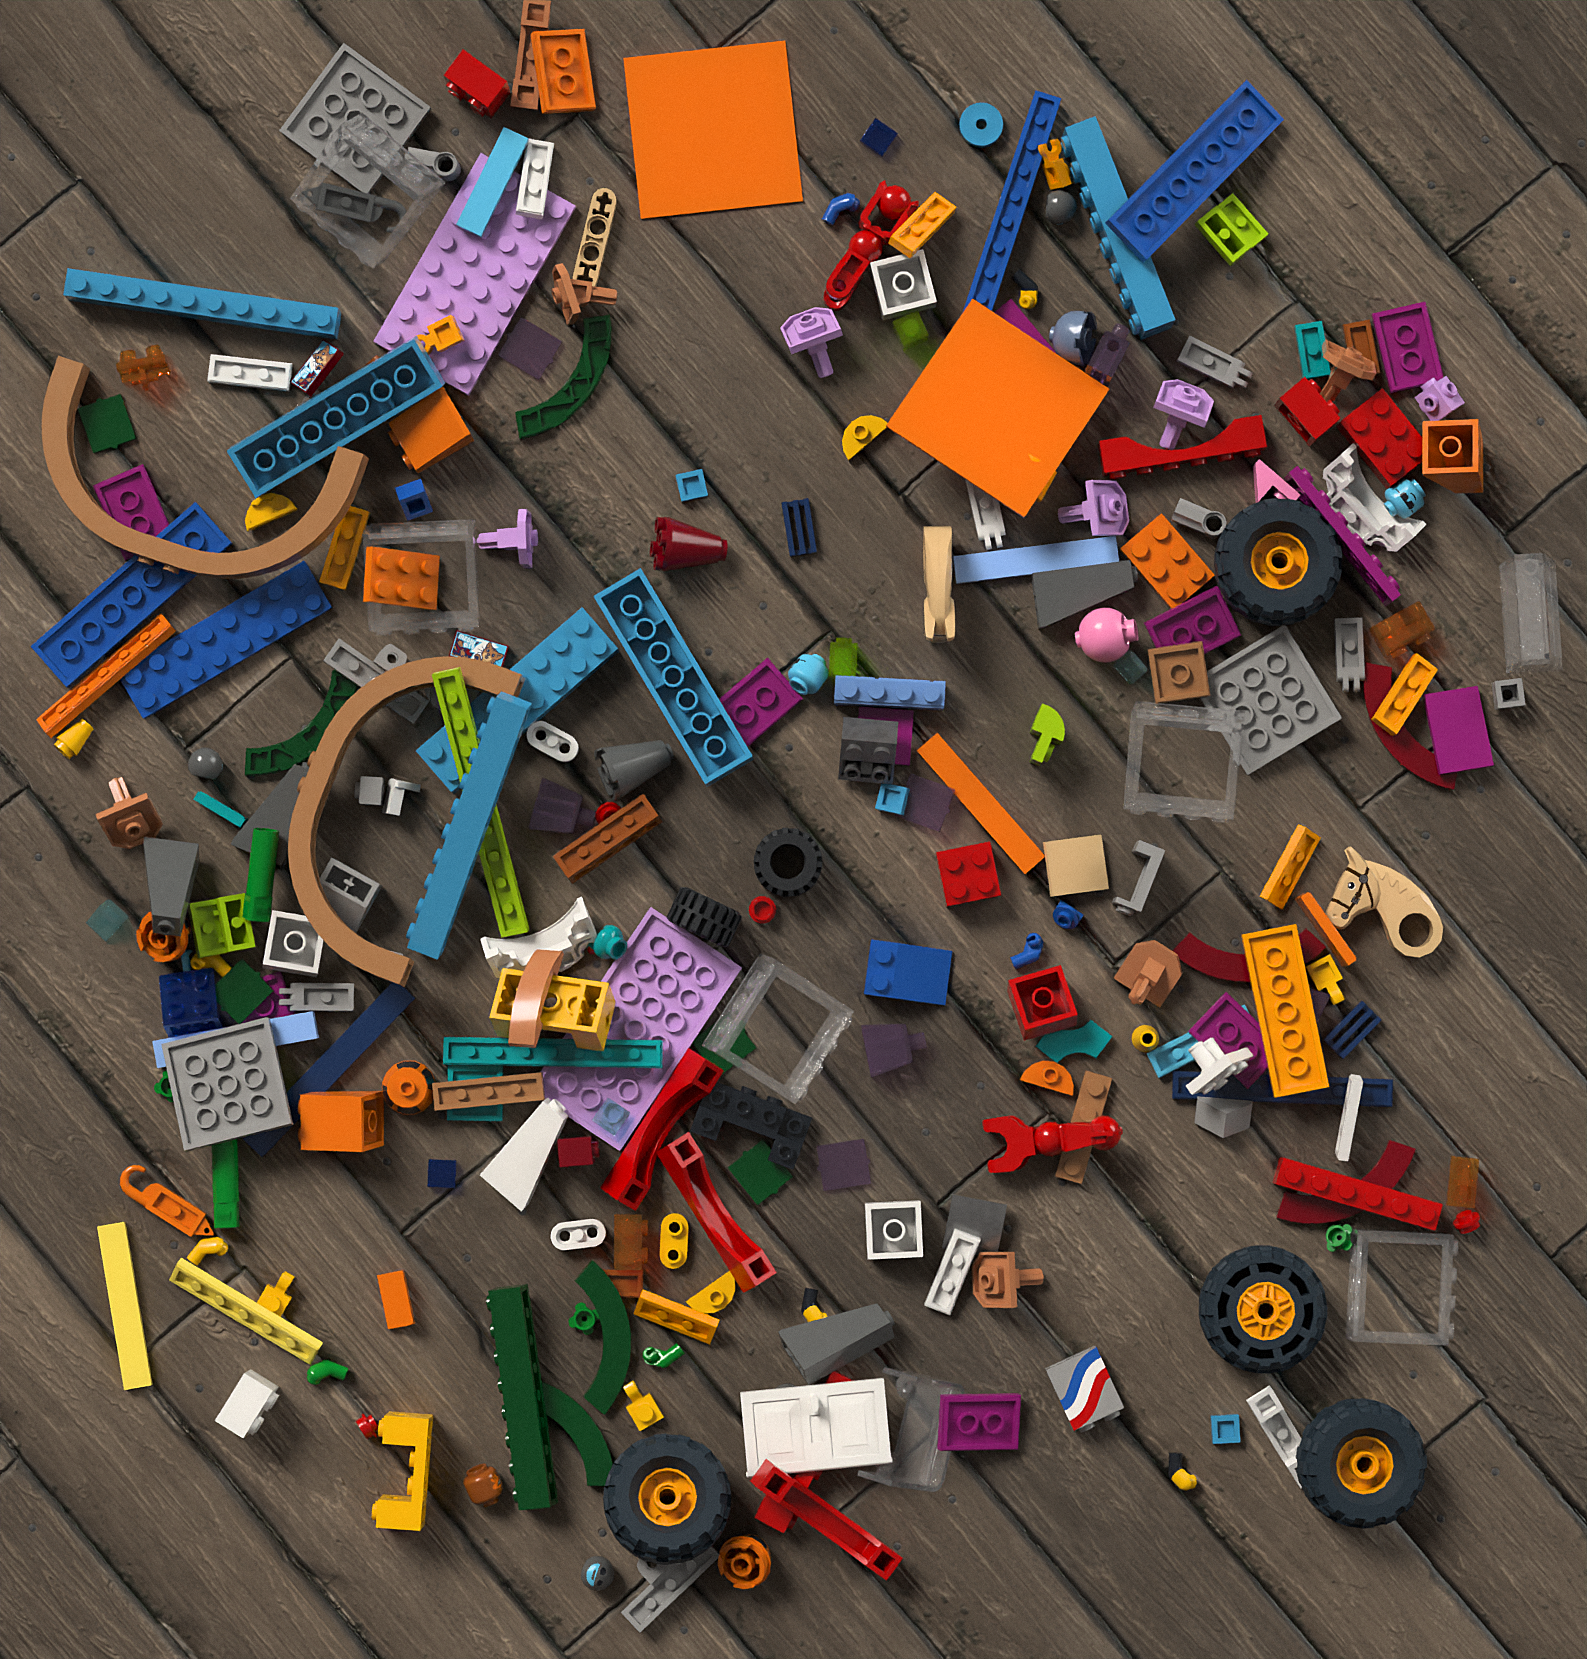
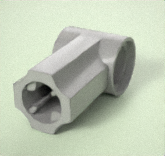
M411 147L406 152L404 170L406 172L439 177L445 181H453L460 175L461 166L452 153H439ZM445 161H452L453 168L448 172H442L441 165Z
M1181 498L1171 519L1175 523L1202 533L1209 539L1219 538L1226 527V518L1220 512L1210 511ZM1210 519H1217L1221 523V528L1215 532L1210 531L1206 527V522Z

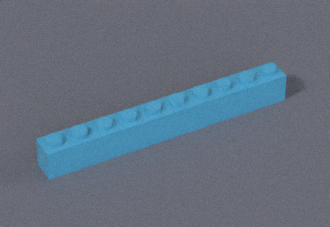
M67 268L63 294L68 301L336 340L338 339L341 311L337 307Z
M502 691L496 698L491 697L486 709V713L490 714L487 724L483 722L477 734V738L481 739L478 749L473 748L468 763L472 764L469 774L464 773L459 788L463 790L460 799L456 798L451 807L450 814H453L454 817L451 824H446L441 839L445 840L443 848L437 849L432 861L436 865L434 873L428 874L423 887L427 889V893L424 899H419L415 909V913L419 914L416 924L411 923L407 931L406 938L410 939L407 948L437 960L442 955L532 703Z

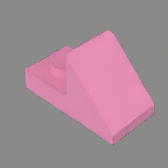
M1260 459L1255 463L1253 475L1256 503L1261 500L1269 489L1274 492L1272 496L1277 499L1297 500L1300 494Z

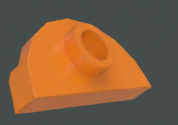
M1054 1061L1034 1063L1023 1072L1020 1078L1021 1081L1073 1096L1074 1084L1071 1075L1064 1066Z

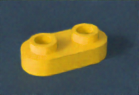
M678 1213L667 1215L661 1223L660 1260L664 1266L671 1269L681 1267L685 1263L688 1253L689 1225L686 1218ZM672 1222H677L680 1225V1230L676 1233L671 1232L669 1229ZM670 1250L678 1252L679 1257L676 1260H671L668 1257Z

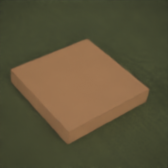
M1202 641L1148 649L1156 704L1210 696Z

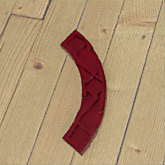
M1365 662L1363 696L1368 718L1381 744L1402 767L1420 777V779L1442 788L1454 790L1457 773L1439 776L1434 753L1420 745L1404 725H1402L1396 735L1392 736L1371 720L1391 689L1392 667Z
M1307 928L1299 934L1304 964H1306L1324 950L1326 946ZM1190 932L1172 950L1178 954L1180 961L1206 975L1229 981L1250 982L1245 954L1230 953L1216 949L1202 942Z
M1388 1140L1379 1160L1360 1180L1392 1189L1405 1173L1416 1149ZM1284 1191L1276 1218L1299 1223H1326L1348 1218L1364 1210L1315 1195H1298Z

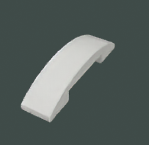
M1269 1385L1246 1401L1298 1486L1302 1488L1296 1473L1297 1446L1300 1445L1302 1438Z

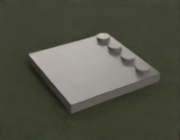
M343 43L279 131L358 190L370 194L432 108Z
M1286 625L1279 627L1207 671L1210 696L1200 697L1247 775L1342 719Z
M269 1017L161 1044L184 1151L189 1152L293 1125Z

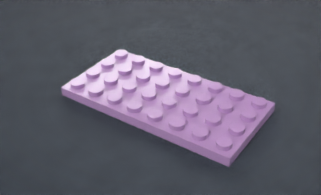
M480 153L373 341L390 352L416 335H429L427 326L449 315H453L465 341L443 352H438L435 346L429 356L445 383L468 396L576 209L574 204L547 190L542 220L515 215L521 175L513 172L482 238L458 227L456 224L489 158ZM421 341L423 347L425 348V342Z
M650 907L627 941L625 954L621 958L615 959L601 982L609 983L616 1001L607 1039L663 1040V1069L543 1067L541 1072H543L545 1099L549 1098L551 1101L553 1099L559 1101L566 1110L564 1112L569 1115V1118L621 1151L742 967L685 929L671 923L664 915ZM566 1033L563 1039H573L572 1034Z

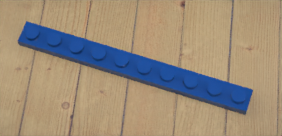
M1035 90L963 312L972 299L989 310H993L1043 158L1038 151V145L1045 143L1047 145L1061 103V98Z

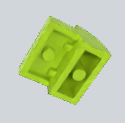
M1233 193L1194 224L1229 266L1242 259L1246 253L1268 235L1267 231Z
M1043 703L1029 732L1039 737L1029 762L1040 766L1043 761L1048 762L1055 747L1050 742L1060 745L1065 735V727L1061 716L1053 708Z
M245 893L190 903L188 905L198 958L223 955L256 947L251 921L242 918Z

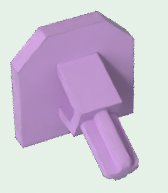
M814 307L790 316L780 329L791 354L807 349L808 354L811 355L818 377L823 378L833 374L834 370L826 351L828 349L826 341L843 336L832 309Z
M1178 379L1163 381L1153 407L1169 414L1167 425L1159 442L1160 446L1165 449L1174 450L1187 421L1205 428L1214 400L1204 389Z
M1112 480L1085 481L1088 501H1083L1080 505L1058 509L1060 523L1090 522L1092 536L1123 535L1129 523L1126 494L1117 481Z
M519 509L516 528L497 529V532L480 533L477 543L480 549L518 550L519 564L523 568H532L533 546H538V532L533 530L531 513L527 509Z

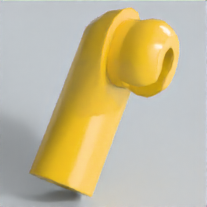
M196 953L190 961L191 967L194 970L214 968L222 978L232 969L220 955L198 958Z
M220 1237L203 1238L190 1252L187 1259L198 1266L206 1254L225 1255L228 1251V1245Z

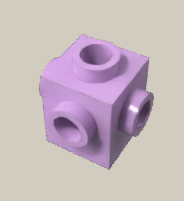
M1447 376L1438 381L1435 378L1430 379L1421 386L1423 392L1414 397L1419 403L1420 409L1428 416L1430 421L1443 419L1465 403L1457 392L1456 386L1450 382Z

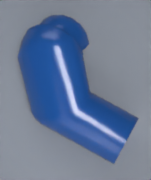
M851 193L833 198L821 220L834 226L840 212L847 209L854 212L859 208V199L855 198V195Z
M1030 933L1026 938L1024 951L1010 957L1015 970L1039 959L1043 948V939L1039 934Z

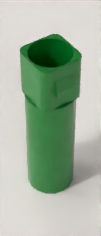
M253 828L242 918L248 921L270 922L280 833L278 830Z
M238 1139L211 1146L214 1228L239 1227Z

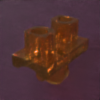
M158 344L148 346L146 348L147 357L137 359L134 350L120 352V362L116 363V367L122 383L131 381L132 385L142 384L143 390L148 391L150 390V382L159 381V376L171 374L165 354L162 353Z
M1451 1156L1446 1199L1447 1206L1475 1208L1479 1159Z

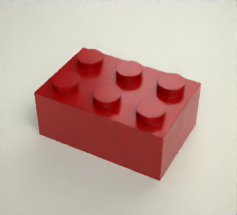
M1383 388L1336 425L1350 445L1354 443L1357 446L1358 455L1386 489L1390 488L1422 463V436Z

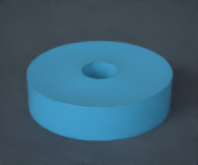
M988 103L970 105L962 113L959 122L962 138L969 145L978 148L994 144L999 139L1003 129V119L1000 112ZM983 121L986 123V127L978 129L976 123Z

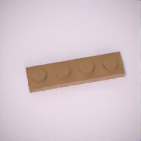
M1085 1070L1070 1122L1090 1123L1095 1117L1102 1115L1112 1078ZM1093 1146L1068 1152L1062 1151L1055 1176L1082 1184Z
M543 1072L432 1083L435 1111L545 1100Z

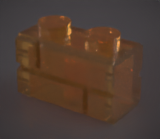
M1420 601L1369 628V632L1384 658L1391 654L1393 659L1407 652L1408 650L1405 646L1415 641L1418 646L1431 639L1432 637L1429 633L1435 630Z

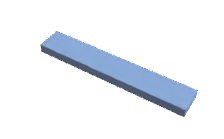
M1116 536L953 556L956 584L1119 562Z
M314 1011L270 1019L276 1046L319 1038ZM219 1029L152 1041L157 1068L166 1067L161 1044Z

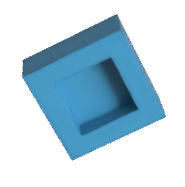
M702 469L676 475L681 502L708 497Z
M881 783L875 809L904 816L910 789Z
M1239 1414L1210 1415L1212 1444L1240 1442Z

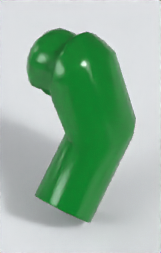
M676 1343L667 1351L647 1347L643 1351V1358L650 1366L667 1368L685 1353L679 1344Z
M323 1360L312 1365L307 1370V1381L312 1385H317L329 1375L344 1381L349 1368L330 1360Z

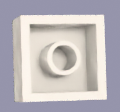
M923 249L918 250L911 258L902 254L870 262L869 269L883 320L936 307L937 301Z
M272 910L262 968L317 977L323 939L315 931L306 916Z
M920 1200L865 1203L867 1259L923 1257Z
M253 1370L245 1372L215 1421L242 1438L249 1434L253 1435L259 1430L265 1420L261 1417L264 1410L268 1411L278 1399L279 1395L275 1392L279 1386Z

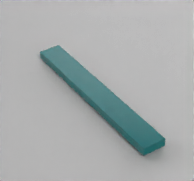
M444 1037L443 1065L663 1069V1040L607 1039L604 1051L577 1048L574 1039L539 1038L536 1048L510 1046L508 1043L509 1038Z

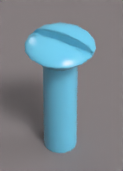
M186 949L185 953L181 956L185 983L193 982L189 958L192 950Z

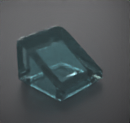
M1129 650L1114 664L1117 671L1130 685L1148 671V668L1132 650Z
M108 899L96 909L86 924L104 941H107L128 919V915L112 900Z
M607 1098L592 1121L615 1136L630 1112L610 1098Z

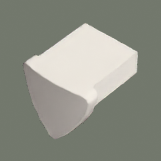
M389 779L382 813L399 816L404 791L420 792L421 784Z

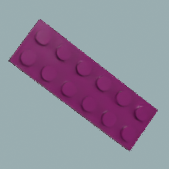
M1298 466L1292 469L1283 480L1300 494L1298 499L1302 504L1313 507L1322 514V517L1336 532L1342 554L1385 607L1401 595L1398 591L1400 589L1399 584L1392 576L1387 577L1381 570L1383 565L1374 554L1370 556L1363 548L1366 546L1363 539L1356 532L1354 534L1350 532L1346 527L1349 523L1343 514L1339 511L1335 513L1329 505L1331 500L1323 490L1318 492L1312 484L1314 479L1305 468L1301 470Z

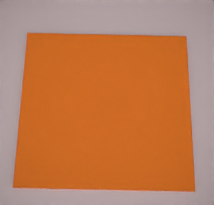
M785 40L623 58L641 219L803 202Z
M972 299L886 427L1024 518L1109 391V388ZM1028 454L1038 458L1041 461H1032Z

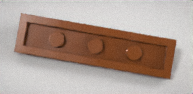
M642 794L553 855V857L570 882L574 884L662 823V820L645 795Z

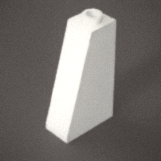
M546 1098L480 1174L483 1179L520 1211L530 1203L557 1139L569 1116L564 1112L566 1110L565 1107L556 1099L551 1101L549 1098Z

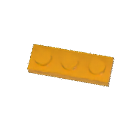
M934 192L890 237L888 243L908 258H911L955 213L957 207Z
M350 506L344 518L335 528L319 580L321 584L347 590L370 515L369 511Z
M1419 654L1412 655L1371 720L1390 735H1396L1438 669Z
M1298 824L1259 897L1282 910L1321 837Z
M642 1290L633 1313L636 1316L707 1344L711 1343L719 1323L717 1318L646 1290Z

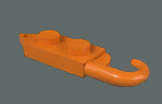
M132 1165L122 1172L120 1186L128 1197L190 1237H193V1235L215 1234L206 1218V1212L159 1183L150 1184L143 1192L133 1187L129 1183L130 1175L136 1171L146 1172L145 1167ZM206 1228H209V1233L205 1232Z

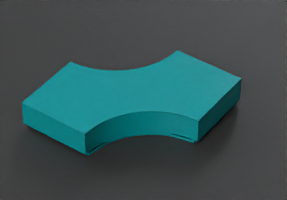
M1089 1020L1084 1026L1075 1030H1060L1043 1035L1035 1047L1056 1063L1072 1053H1086L1096 1058L1113 1036L1095 1022Z

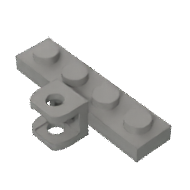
M338 639L323 662L361 688L384 672L405 664L407 655L394 645L388 644L372 662L347 643ZM389 654L395 656V663L388 662L387 656ZM414 691L397 698L386 706L414 724L429 701Z
M711 1546L707 1551L690 1561L668 1565L657 1564L654 1568L649 1567L646 1560L639 1559L637 1568L650 1585L625 1607L621 1613L641 1632L718 1559L719 1553Z

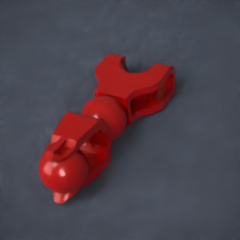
M885 180L879 183L874 196L861 213L859 220L861 231L855 233L850 239L849 249L827 280L823 301L829 309L840 311L846 307L869 269L870 262L877 261L881 257L883 246H890L888 243L890 237L917 210L919 201L911 202L909 193L903 187L897 185L887 187ZM877 206L885 218L899 219L890 232H882L879 226L871 225L869 218ZM830 297L840 302H833Z
M1014 1115L982 1121L985 1132L1000 1133L1007 1142L1005 1154L1000 1158L988 1161L987 1167L990 1173L1020 1170L1033 1155L1038 1154L1053 1157L1059 1155L1062 1151L1068 1152L1088 1146L1107 1151L1113 1149L1118 1144L1123 1134L1122 1127L1119 1126L1115 1119L1102 1115L1095 1117L1090 1123L1070 1122L1058 1124L1048 1121L1035 1127L1026 1125L1023 1120Z

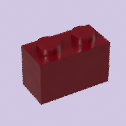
M593 1136L557 1139L559 1167L591 1165L595 1163V1158L600 1157L599 1142L593 1141Z

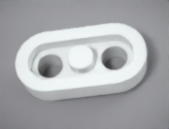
M537 721L527 730L528 742L536 749L558 761L569 762L578 754L579 747L577 741L569 734L547 722ZM543 730L546 732V738L541 741L537 740L536 733ZM566 743L570 746V751L563 754L560 752V746Z
M597 1219L562 1222L552 1229L551 1241L560 1250L594 1247L603 1242L606 1236V1229L603 1223ZM590 1227L597 1229L598 1233L594 1238L589 1237L587 1234V1230ZM562 1231L570 1233L568 1241L561 1240L560 1233Z

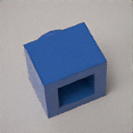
M421 479L395 488L407 521L433 512Z

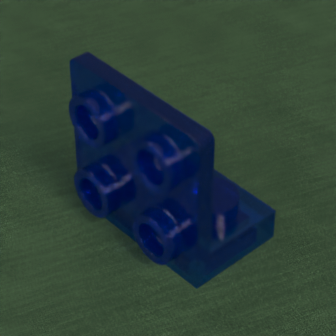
M213 968L159 976L163 1027L169 1038L223 1028V1020L217 1007Z

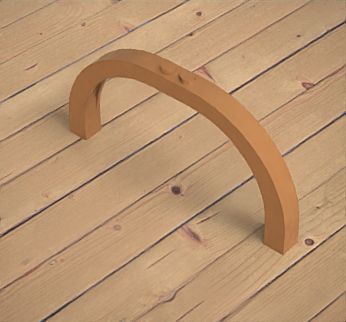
M58 356L44 398L42 412L43 450L54 485L72 513L87 528L121 550L139 556L137 561L153 566L154 562L164 565V570L174 574H179V571L182 570L195 575L218 579H242L274 572L296 562L319 546L335 530L354 501L369 458L362 453L338 446L327 479L312 507L287 532L259 547L231 553L205 552L124 526L108 515L90 494L79 471L75 456V417L90 368L83 363Z
M444 656L425 658L392 668L372 679L353 694L335 714L326 728L316 752L312 751L307 763L309 767L306 777L303 776L297 787L299 795L290 823L288 858L292 884L304 914L318 935L341 957L368 973L405 987L414 961L361 938L342 921L325 895L316 863V835L319 820L344 755L357 732L368 719L388 703L411 692L435 687L432 678L433 673L460 667L466 688L484 692L495 697L501 691L517 698L519 697L525 681L522 674L477 659Z

